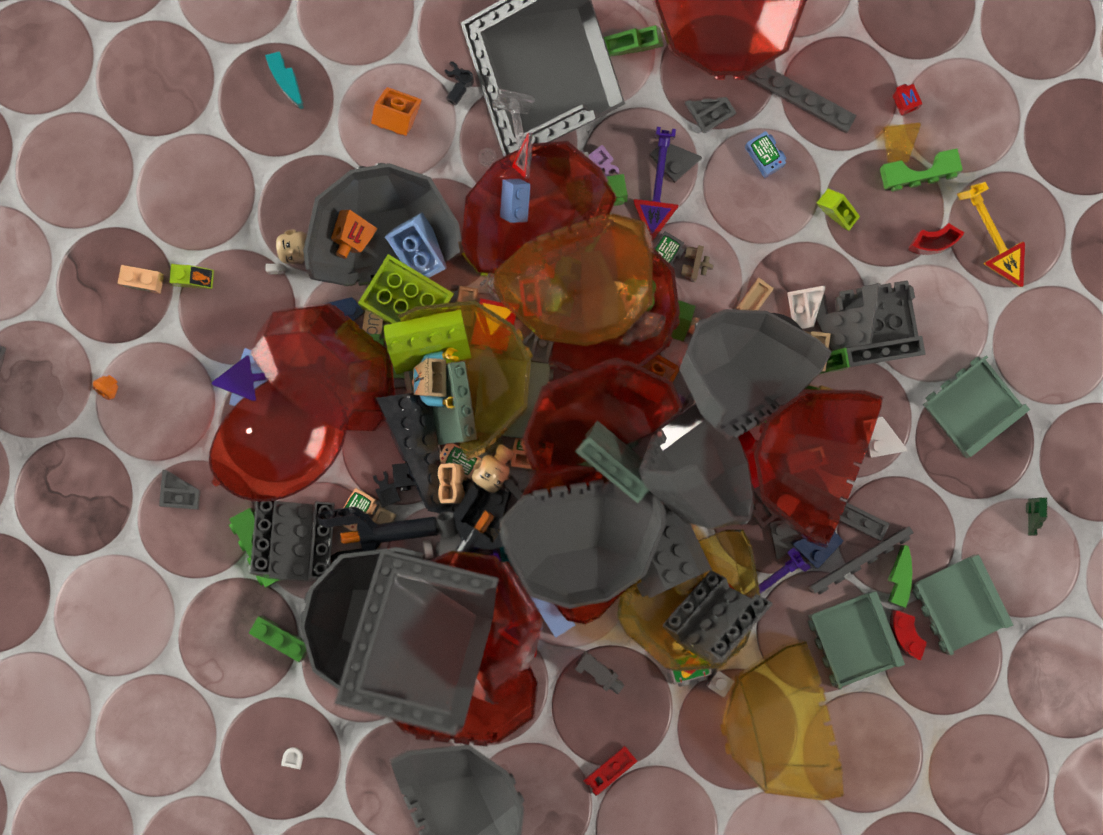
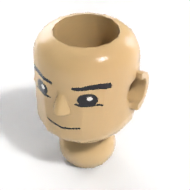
M292 229L285 231V234L277 237V254L282 263L302 264L305 261L303 253L307 237L305 232H296V230Z
M503 444L499 445L494 457L486 455L475 463L472 480L488 492H497L502 487L504 481L508 480L507 477L510 470L505 464L513 458L514 452Z

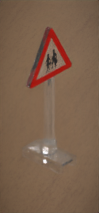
M498 89V96L492 102L493 108L509 111L512 115L516 143L519 150L512 167L524 178L529 179L533 134L528 133L526 138H524L520 113L529 114L535 102L534 96Z

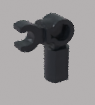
M450 61V66L454 67V70L448 71L445 69L444 72L448 77H455L459 82H456L446 99L457 106L467 91L466 87H471L474 84V77L471 71L459 69L455 62Z

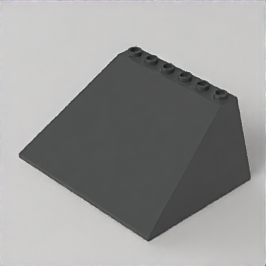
M500 0L461 22L505 163L515 160L528 133L529 153L548 144L549 141L552 142L625 105L592 0ZM526 143L519 155L520 157L523 155L522 153L526 154Z
M381 549L334 704L455 736L460 733L464 727L493 621L498 578Z

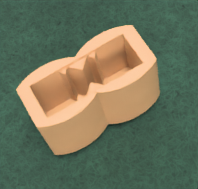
M454 463L440 464L438 469V478L441 483L438 490L439 500L445 504H460L465 497L462 485L464 480L463 466Z

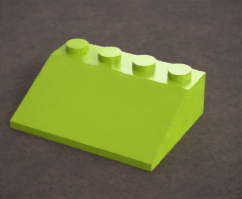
M388 254L358 304L388 324L444 313L454 293Z
M461 309L384 325L385 341L396 374L413 371L414 367L420 364L426 354L439 351L445 353L447 348L458 350V352L452 354V356L459 357L457 361L472 358ZM445 358V359H444V360H446V364H447V363H452V362H457V361H452V360H450V359H448V358Z

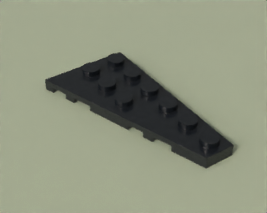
M414 393L373 398L382 412L381 416L390 429L391 437L402 459L405 460L410 476L413 477L417 485L416 489L426 509L447 506V504L440 502L438 496L441 484L438 478V469L441 461L433 407L426 405L421 400L420 395H414Z

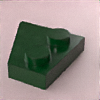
M1045 497L1030 498L1026 503L1028 536H1037V529H1041L1043 522L1047 519V498Z

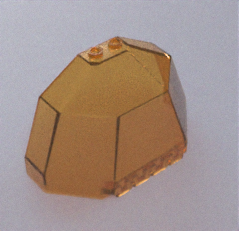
M602 214L590 218V225L587 220L572 224V231L567 226L553 231L554 237L551 236L550 232L537 236V242L532 240L525 243L495 271L493 287L501 303L541 340L588 346L623 335L652 305V238L644 221L617 214H610L604 217Z

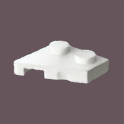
M825 286L787 292L791 318L802 329L814 327Z
M883 417L862 420L869 458L907 451L905 445Z

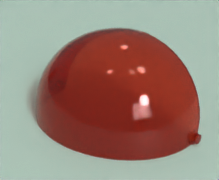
M292 371L278 375L256 387V401L242 398L222 421L211 443L209 467L214 476V479L211 481L214 486L220 485L229 493L241 499L266 502L292 496L306 489L322 477L338 457L347 432L346 410L341 398L335 391V388L338 387L333 380L329 383L321 375L312 371Z

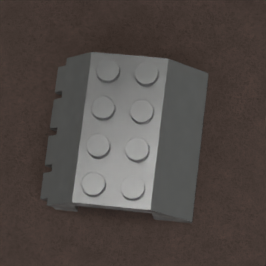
M908 280L894 282V288H892L891 283L881 284L878 295V308H876L872 344L846 348L850 367L926 355L923 337L918 336L912 300L915 298L914 288L909 285ZM857 288L856 294H854L853 289L839 291V297H835V312L864 307L862 288Z
M663 504L665 508L664 530L648 571L641 578V583L637 584L642 597L648 595L649 598H652L672 587L712 570L691 525L680 519L665 504Z

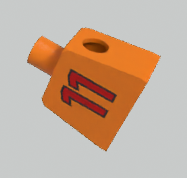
M340 210L331 237L334 242L340 245L336 255L346 259L349 252H362L378 228L351 210Z

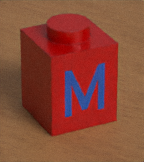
M914 83L908 86L903 84L897 87L892 95L901 116L918 110L922 105Z

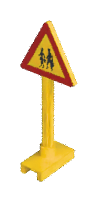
M986 182L971 185L969 190L957 193L959 200L970 198L999 251L997 256L984 262V265L1018 287H1023L1025 242H1020L1009 249L1006 248L983 203L984 199L981 194L989 189Z

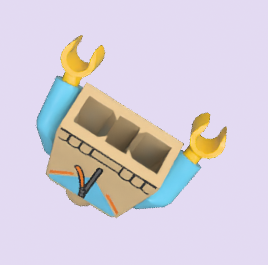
M447 348L445 353L443 351L428 353L423 357L420 364L414 367V379L412 380L414 395H420L421 400L426 405L438 407L446 405L448 408L455 409L453 397L444 398L446 397V360L444 359L459 360V357L452 356L458 350Z

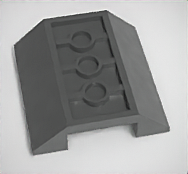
M257 496L250 574L267 579L303 582L317 581L330 567L333 527L327 528L319 524L318 514L323 511L334 510L335 503L315 501L314 504L276 501L274 497Z
M710 570L662 626L683 648L713 665L725 661L773 604L758 594L751 599L730 588L726 577Z

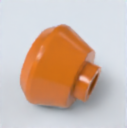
M110 375L107 377L102 376L93 381V389L107 400L114 399L118 390L117 380Z

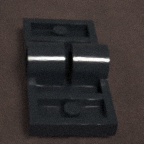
M463 480L462 485L466 495L474 483ZM481 488L479 497L464 520L476 524L486 510L495 516L488 527L500 530L499 521L506 514L511 493L503 490L491 493ZM447 504V506L428 509V511L438 514L443 512L455 513L460 504Z

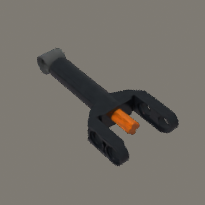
M476 483L471 486L453 514L456 529L460 536V543L449 558L446 566L465 570L477 551L503 547L500 533L493 540L494 537L485 532L495 517L490 512L485 510L476 525L464 520L480 495L482 487Z
M357 507L327 510L318 514L319 524L327 528L357 524L358 531L341 533V543L360 542L362 548L337 551L331 555L330 565L341 554L376 550L381 543L438 536L439 531L442 537H452L457 534L454 513L452 512L440 513L437 518L434 516L381 524L375 523L366 512Z

